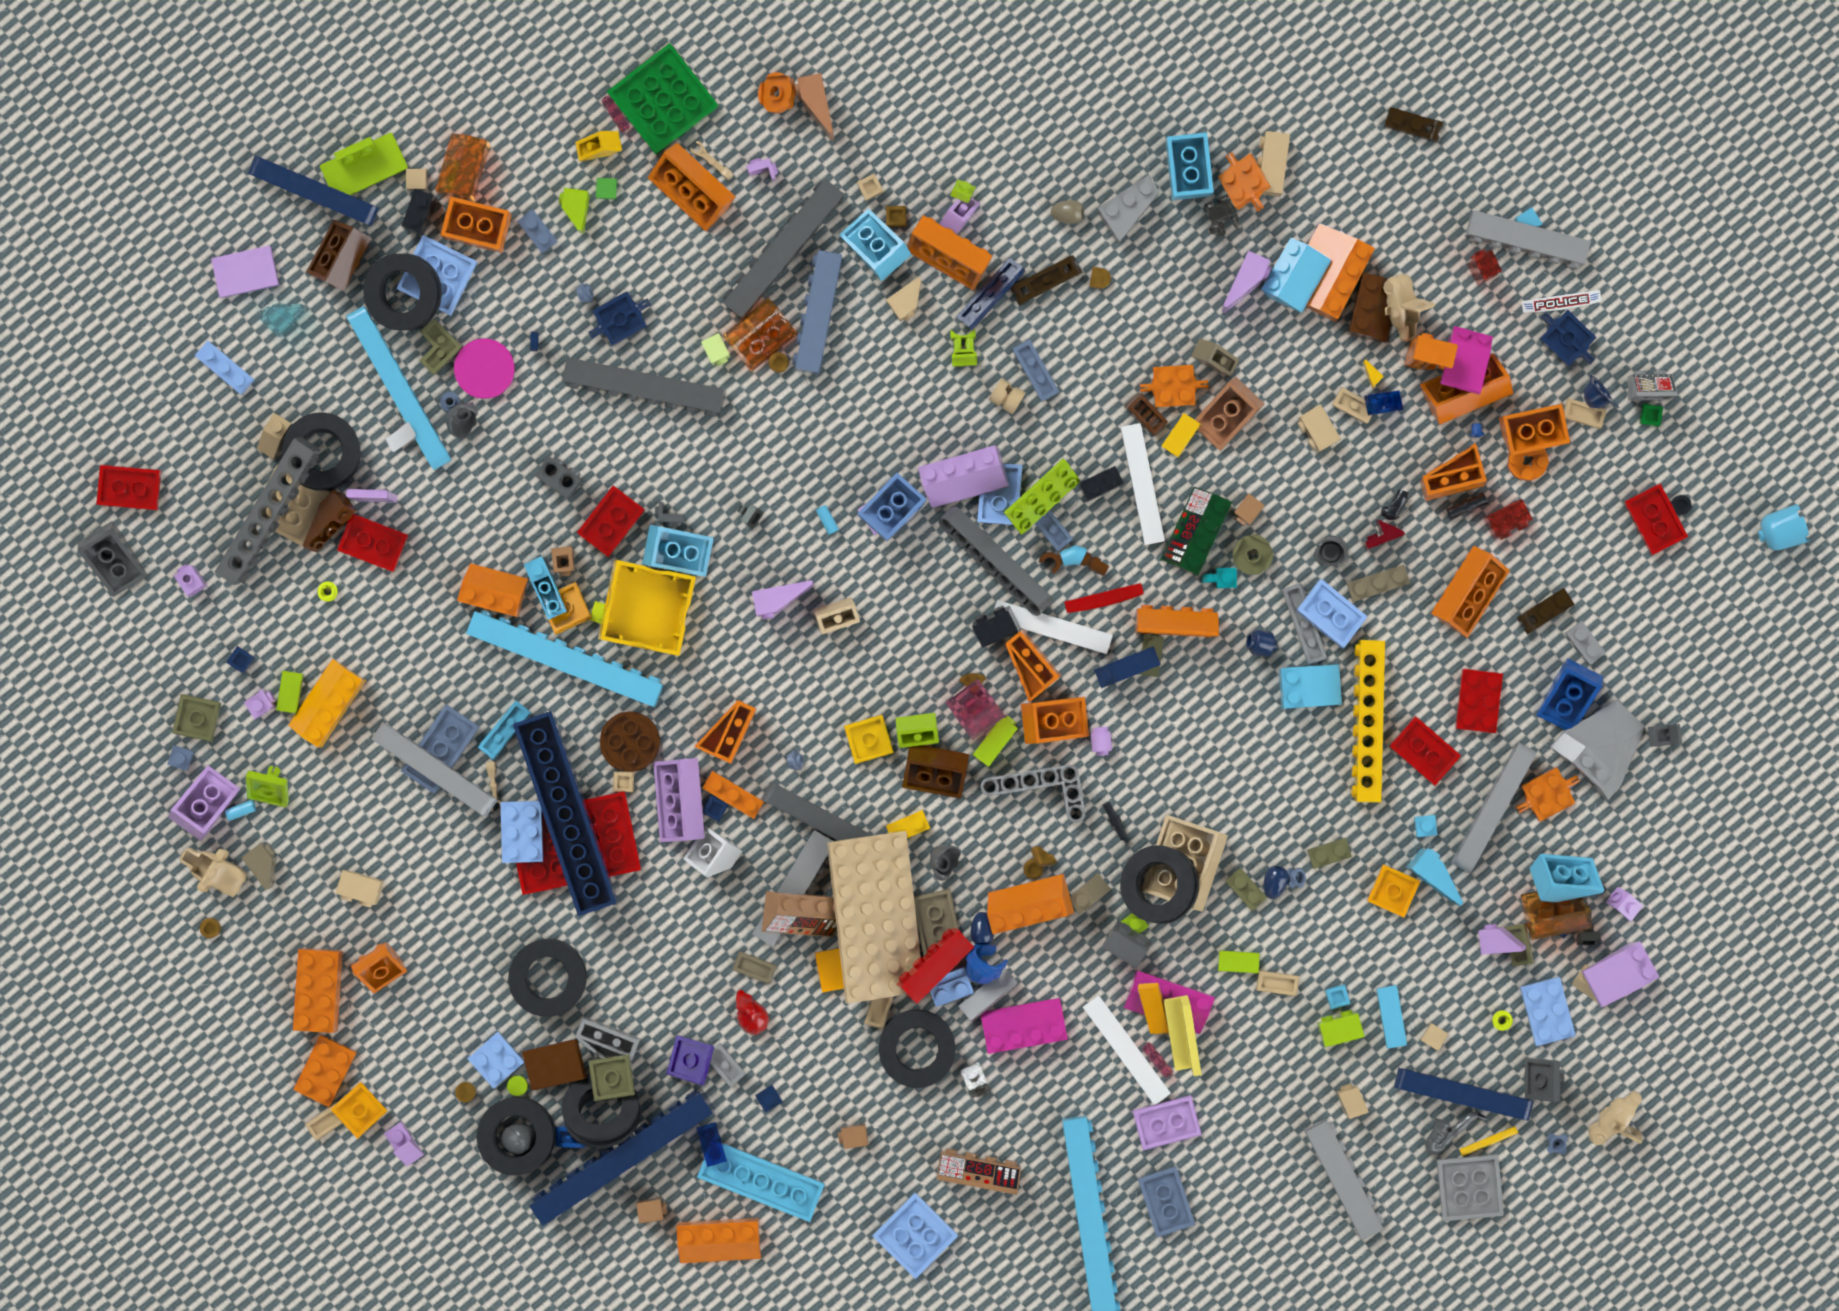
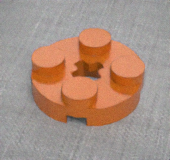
M773 72L766 76L767 79L764 83L761 82L758 89V100L765 110L779 114L793 108L796 96L794 79L780 72ZM779 88L780 93L778 97L774 96V92H777Z
M1545 449L1513 456L1508 454L1507 467L1510 473L1519 480L1532 481L1541 477L1549 464ZM1525 455L1533 459L1531 466L1523 464V457Z

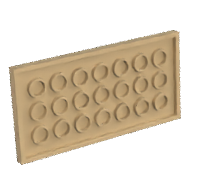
M906 831L827 842L845 1003L850 1004L904 995L896 985L899 982L898 978L904 972H909L914 967L913 963L920 958Z

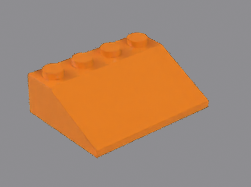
M1319 223L1308 245L1328 257L1331 262L1305 307L1336 322L1375 248L1357 238Z

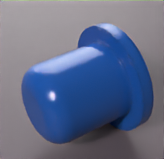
M1480 423L1471 425L1472 434H1470V437L1479 438L1484 436Z

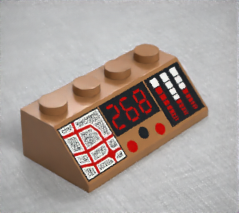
M766 891L761 932L832 937L837 931L833 896Z
M946 1148V1151L941 1150L937 1180L1017 1195L1021 1166L1017 1165V1161L1005 1160V1162L997 1161L998 1158L986 1156L984 1159L978 1158L976 1153L966 1152L963 1155L957 1154L958 1150Z

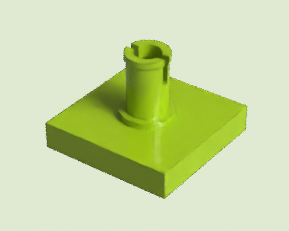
M269 766L267 774L247 771V799L287 807L289 802L288 780L278 777L281 772L278 767L275 766L274 771H272L273 766Z

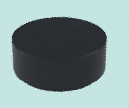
M1678 495L1671 500L1677 515L1687 514L1691 510L1692 503L1687 496Z

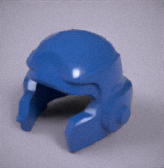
M976 944L965 956L967 961L965 971L971 981L977 984H988L1000 977L1008 960L1005 959L1002 963L997 964V966H992L981 958L982 956H991L995 953L996 945Z

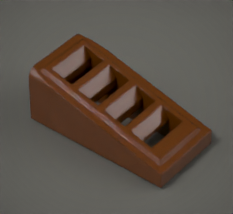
M1137 393L1124 406L1153 436L1168 423L1164 416L1142 393ZM1139 401H1141L1142 403L1136 409H1134L1133 407ZM1145 407H1147L1148 409L1142 415H1140L1139 413ZM1152 412L1154 415L1148 421H1146L1145 419ZM1158 418L1160 421L1152 428L1150 425Z

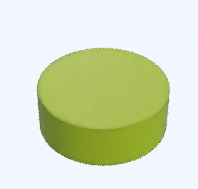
M516 1075L508 1081L507 1089L510 1094L521 1096L527 1091L528 1082L525 1077Z

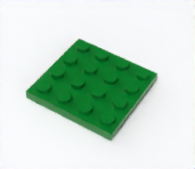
M668 43L606 91L656 156L719 108L718 103L671 43Z

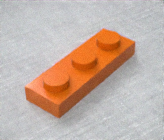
M714 771L711 772L702 787L755 819L764 804L763 800Z

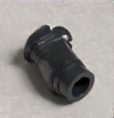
M1398 489L1390 506L1382 507L1381 516L1386 517L1387 520L1400 518L1398 515L1407 504L1409 493Z

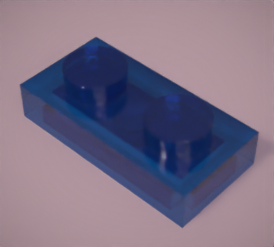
M712 1122L696 1127L707 1167L727 1162L717 1123Z

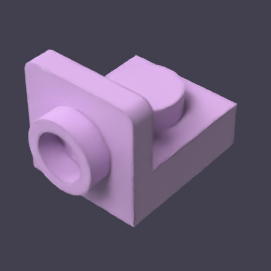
M261 689L258 691L259 693L244 702L254 719L259 718L276 707L274 703L276 699L271 691Z

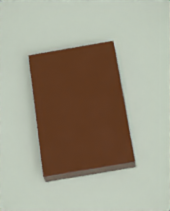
M577 1038L522 1051L532 1091L587 1078Z

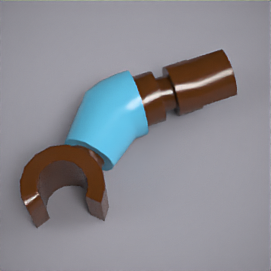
M1081 546L1069 547L1061 551L1060 555L1050 551L1045 552L1039 557L1038 561L1043 563L1048 557L1055 559L1056 564L1051 569L1053 574L1060 569L1061 564H1064V566L1082 565L1084 567L1087 565L1089 566L1088 569L1103 577L1109 568V565L1101 562V558L1097 556L1092 557L1091 553Z

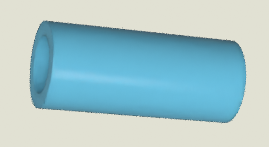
M826 505L815 510L828 535L839 530Z
M253 800L226 809L225 814L227 819L231 821L255 812L256 807Z

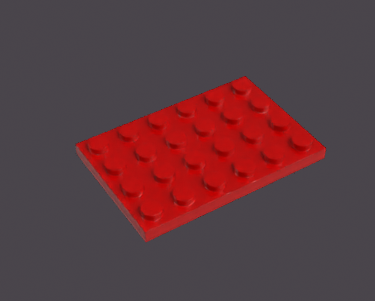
M626 792L585 799L584 801L610 877L642 870ZM543 812L544 861L516 862L522 895L568 886Z

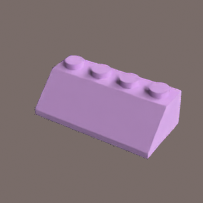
M995 445L918 467L924 491L932 508L1009 487L1000 449Z
M698 758L653 762L660 842L705 839Z

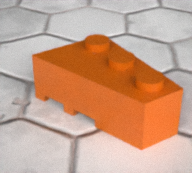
M1422 333V335H1418L1409 343L1404 366L1423 371L1435 370L1436 366H1439L1438 369H1444V367L1451 369L1454 365L1458 344L1433 339V335Z
M1024 629L1005 643L1029 703L1062 676Z
M737 700L694 747L732 764L757 708Z

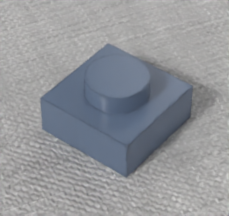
M173 745L167 765L188 771L194 751Z

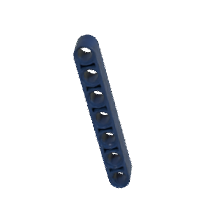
M254 155L247 173L369 226L373 225L379 211L377 206Z
M1399 1067L1394 1083V1088L1526 1121L1530 1120L1534 1101Z

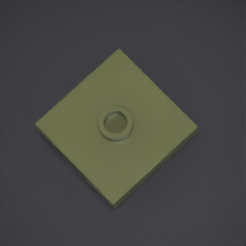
M181 694L172 733L213 742L221 702Z
M630 1054L589 1061L594 1101L635 1095Z

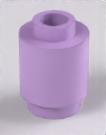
M1108 727L1092 728V733H1090L1092 752H1096V756L1109 755L1108 751H1112L1111 731H1108Z

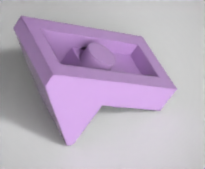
M402 1121L384 1133L395 1150L393 1153L406 1166H409L424 1155Z

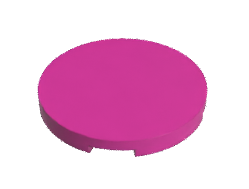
M487 338L473 340L459 351L455 359L454 374L459 386L467 394L475 398H495L504 393L514 379L515 365L513 357L509 350L498 341Z

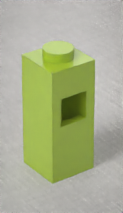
M1008 715L1006 718L1001 716L972 755L989 767L1018 729L1015 726L1017 722Z

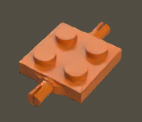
M1229 153V155H1226V159L1231 166L1218 176L1220 182L1236 209L1239 210L1246 204L1252 203L1256 211H1260L1264 206L1259 197L1271 185L1251 153L1237 161L1233 153Z
M1193 365L1153 367L1152 382L1140 384V387H1148L1140 389V392L1152 391L1155 407L1196 405V390L1208 388L1209 385H1200L1208 383V380L1196 381Z
M1555 767L1520 785L1525 794V802L1515 806L1519 814L1530 808L1537 820L1541 822L1575 804L1570 787L1579 783L1580 780L1577 775L1565 780L1559 769Z

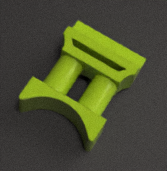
M975 329L967 335H958L951 330L950 336L954 344L952 367L977 366V353L974 351L973 339H976ZM961 340H965L966 349H962Z

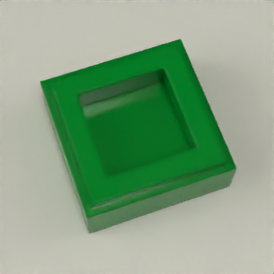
M1642 404L1639 424L1660 427L1663 406Z

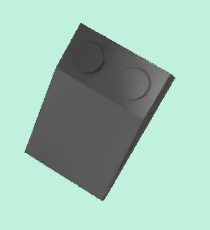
M113 521L78 542L77 551L113 597L147 576L127 540Z

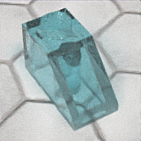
M273 304L271 307L268 306L263 310L260 320L281 338L308 308L303 304Z

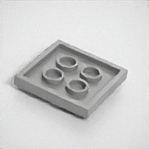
M1497 1154L1436 1159L1443 1221L1504 1216Z

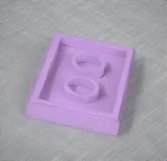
M271 246L211 258L220 298L280 286Z
M348 489L346 491V497L357 502L397 503V495L387 490Z
M1191 1095L1132 1110L1143 1150L1202 1135Z

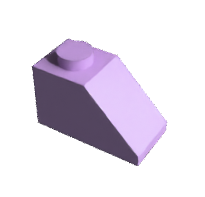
M973 198L970 199L969 203L957 199L946 212L940 225L950 228L958 235L980 203Z
M1497 924L1484 925V929L1478 930L1481 955L1526 950V945L1504 927H1497Z

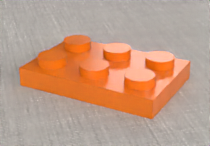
M321 1034L293 1090L327 1107H331L357 1052Z

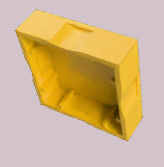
M614 560L598 639L680 656L685 632L686 613L691 603L696 577Z

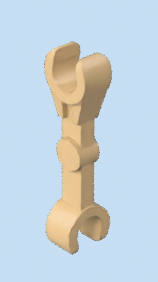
M696 141V144L701 147L699 151L696 152L690 148L695 156L705 159L725 179L730 180L733 177L732 172L727 167L721 165L714 157L707 153L701 142Z
M490 761L486 763V769L491 780L490 788L492 795L498 800V787L495 781L496 763L495 761Z

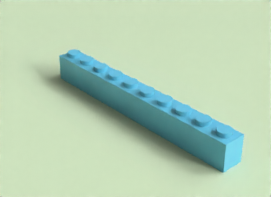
M482 609L480 613L474 612L466 634L656 707L664 687L660 683L661 679L651 675L649 679L641 676V671L633 668L627 671L622 669L623 664L615 661L609 664L604 662L605 657L595 653L591 657L585 654L586 650L577 646L574 649L566 647L567 643L556 639L555 642L550 641L546 634L537 631L535 635L529 632L530 628L518 624V627L510 625V620L502 617L499 620L491 617L492 613Z
M1086 1115L1062 1119L1091 1311H1121L1119 1301H1115L1114 1293H1118L1116 1281H1112L1111 1273H1115L1113 1260L1109 1261L1108 1253H1111L1110 1240L1106 1241L1105 1239L1108 1226L1107 1220L1103 1221L1102 1213L1105 1212L1104 1201L1099 1200V1193L1102 1192L1101 1181L1096 1180L1095 1174L1099 1172L1098 1162L1093 1160L1092 1152H1096L1095 1142L1090 1140L1089 1132H1093L1092 1122L1087 1120Z

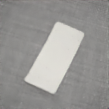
M407 422L399 430L388 436L386 441L392 452H395L412 440L416 434L410 423Z

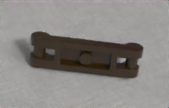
M1074 255L1013 285L1010 290L1012 293H1015L1018 305L1020 306L1082 274L1081 268H1078L1075 263ZM1068 265L1070 272L1066 274L1063 267ZM1027 286L1030 293L1024 295L1022 288Z

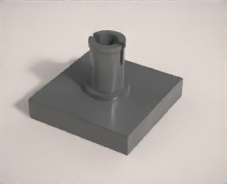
M1532 1057L1525 1058V1098L1560 1102V1085L1564 1083V1075L1560 1072V1061Z

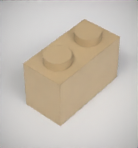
M1321 404L1298 418V427L1302 433L1306 432L1309 440L1307 441L1313 451L1316 450L1319 453L1341 439Z
M851 597L813 610L821 634L860 622L855 603Z
M342 870L335 894L341 895L340 899L352 902V899L359 900L360 905L371 907V905L378 904L384 881L353 871Z

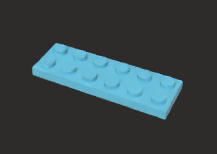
M714 1139L711 1140L697 1176L699 1179L808 1222L811 1221L825 1185L821 1181Z

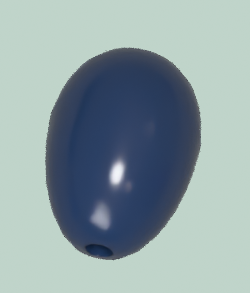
M1272 866L1267 870L1264 876L1263 887L1268 898L1276 899L1284 892L1289 880V874L1285 868Z
M978 912L973 918L970 934L974 944H990L993 941L994 934H992L986 912Z

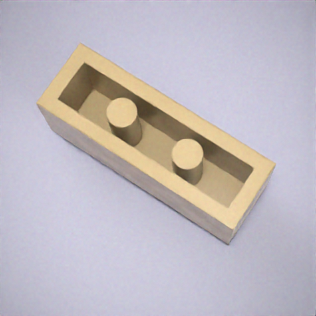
M1266 131L1264 137H1260L1259 148L1262 149V155L1258 156L1257 163L1271 185L1262 195L1281 197L1283 193L1290 134Z

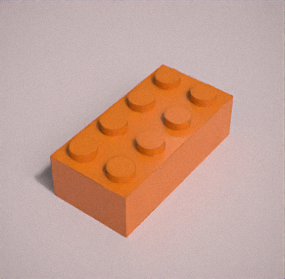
M298 949L293 1031L324 1033L338 1031L343 950Z

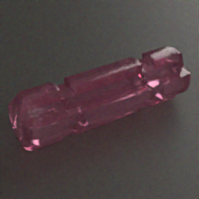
M609 95L605 96L601 101L605 108H607L611 118L617 124L620 132L627 131L630 126L624 120L621 111Z
M1150 1042L1146 1043L1142 1050L1146 1055H1149L1148 1058L1157 1069L1161 1070V1074L1168 1078L1172 1075L1173 1070L1169 1065H1166V1061L1158 1051L1154 1050V1046Z

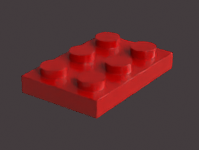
M100 465L96 505L158 511L162 471Z
M1661 483L1623 502L1651 556L1688 537Z
M613 485L577 531V534L607 557H610L644 513L645 509Z
M353 514L350 520H348L337 551L395 572L409 535Z
M1462 669L1455 729L1496 733L1503 673Z
M1417 716L1412 718L1389 745L1395 753L1433 786L1438 784L1462 756Z

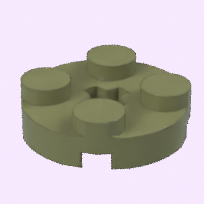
M1245 536L1233 548V563L1244 574H1260L1267 570L1272 563V548L1269 542L1262 536ZM1254 549L1258 558H1253L1251 561L1247 552H1252Z

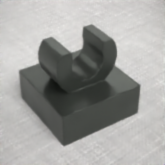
M753 504L748 509L741 505L737 511L743 515L740 521L751 529H754L764 514Z
M1585 923L1583 931H1580L1576 937V944L1597 946L1601 941V932H1594L1593 923Z

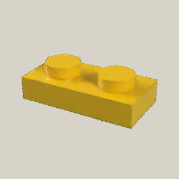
M923 810L886 825L888 833L906 831L907 838L930 829Z

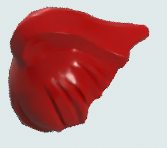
M738 990L736 994L738 1025L750 1035H757L765 1031L769 1022L766 1008L756 1002L752 995L745 993L743 990Z

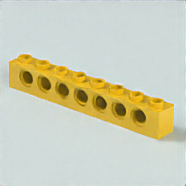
M1359 640L1358 644H1355V656H1358V664L1354 666V676L1357 677V685H1354V697H1357V705L1353 706V717H1356V725H1353V737H1356V745L1352 747V757H1355V765H1352V777H1355V785L1351 787V797L1355 798L1354 802H1381L1385 641ZM1367 655H1371L1374 658V664L1371 667L1367 666L1364 662ZM1367 675L1372 676L1374 680L1373 685L1370 687L1364 684V678ZM1367 695L1373 698V704L1370 707L1365 706L1363 703V699ZM1367 715L1373 720L1370 727H1366L1363 724V718ZM1365 736H1370L1372 739V744L1369 747H1365L1362 743ZM1365 756H1369L1372 760L1369 767H1364L1362 764V759ZM1364 776H1368L1371 779V785L1367 788L1361 783Z

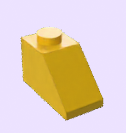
M599 131L575 142L579 161L611 156L622 151L618 131Z

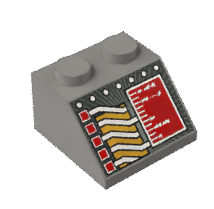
M1634 371V374L1628 376V401L1670 400L1677 396L1673 374H1666V371H1654V374H1646V371Z

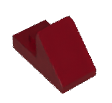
M1376 520L1375 522L1381 536H1378L1377 533L1366 537L1367 541L1362 544L1364 549L1368 550L1404 536L1405 532L1381 520Z

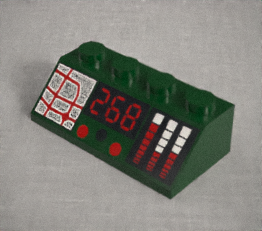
M1194 487L1160 560L1197 577L1232 502L1214 493Z

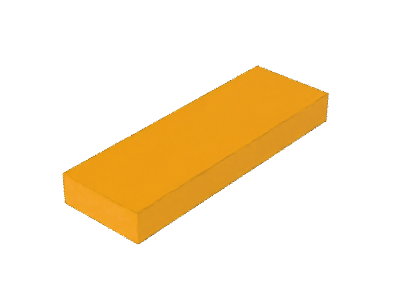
M1159 983L1139 984L1138 992L1150 1034L1169 1033Z

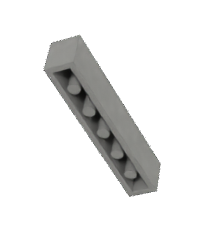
M1475 210L1470 214L1465 237H1468L1469 241L1474 243L1487 242L1493 248L1506 247L1512 253L1519 254L1520 251L1525 252L1531 258L1539 259V257L1547 258L1548 262L1559 264V262L1567 263V267L1574 269L1585 265L1591 243L1590 240Z
M814 830L778 892L805 894L808 891L810 893L816 883L813 881L816 874L821 875L826 867V864L823 862L827 856L829 857L827 842L833 840ZM762 917L752 935L772 947L775 943L779 945L785 934L761 932Z
M1323 1119L1304 1129L1360 1239L1363 1241L1384 1230L1381 1225L1384 1223V1220L1379 1212L1375 1213L1372 1207L1375 1203L1370 1194H1365L1363 1190L1365 1184L1361 1176L1356 1177L1353 1171L1356 1167L1351 1157L1347 1159L1344 1151L1347 1149L1342 1140H1337L1335 1136L1337 1130L1333 1122L1328 1123L1326 1119Z

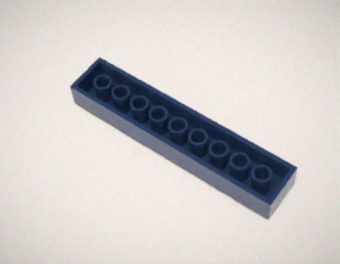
M554 711L514 723L513 727L578 917L619 903Z
M694 1089L686 1095L685 1101L681 1103L678 1100L670 1105L667 1113L664 1114L661 1111L652 1117L650 1124L647 1125L646 1122L641 1124L634 1131L635 1134L629 1136L617 1146L605 1148L600 1153V1157L596 1158L593 1156L583 1164L582 1169L576 1167L566 1175L567 1179L564 1181L560 1178L548 1187L549 1191L546 1192L543 1189L532 1198L533 1202L529 1207L540 1224L544 1226L712 1115L715 1107L704 1090L697 1091V1089Z

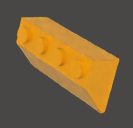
M332 658L288 726L314 746L322 748L367 680Z

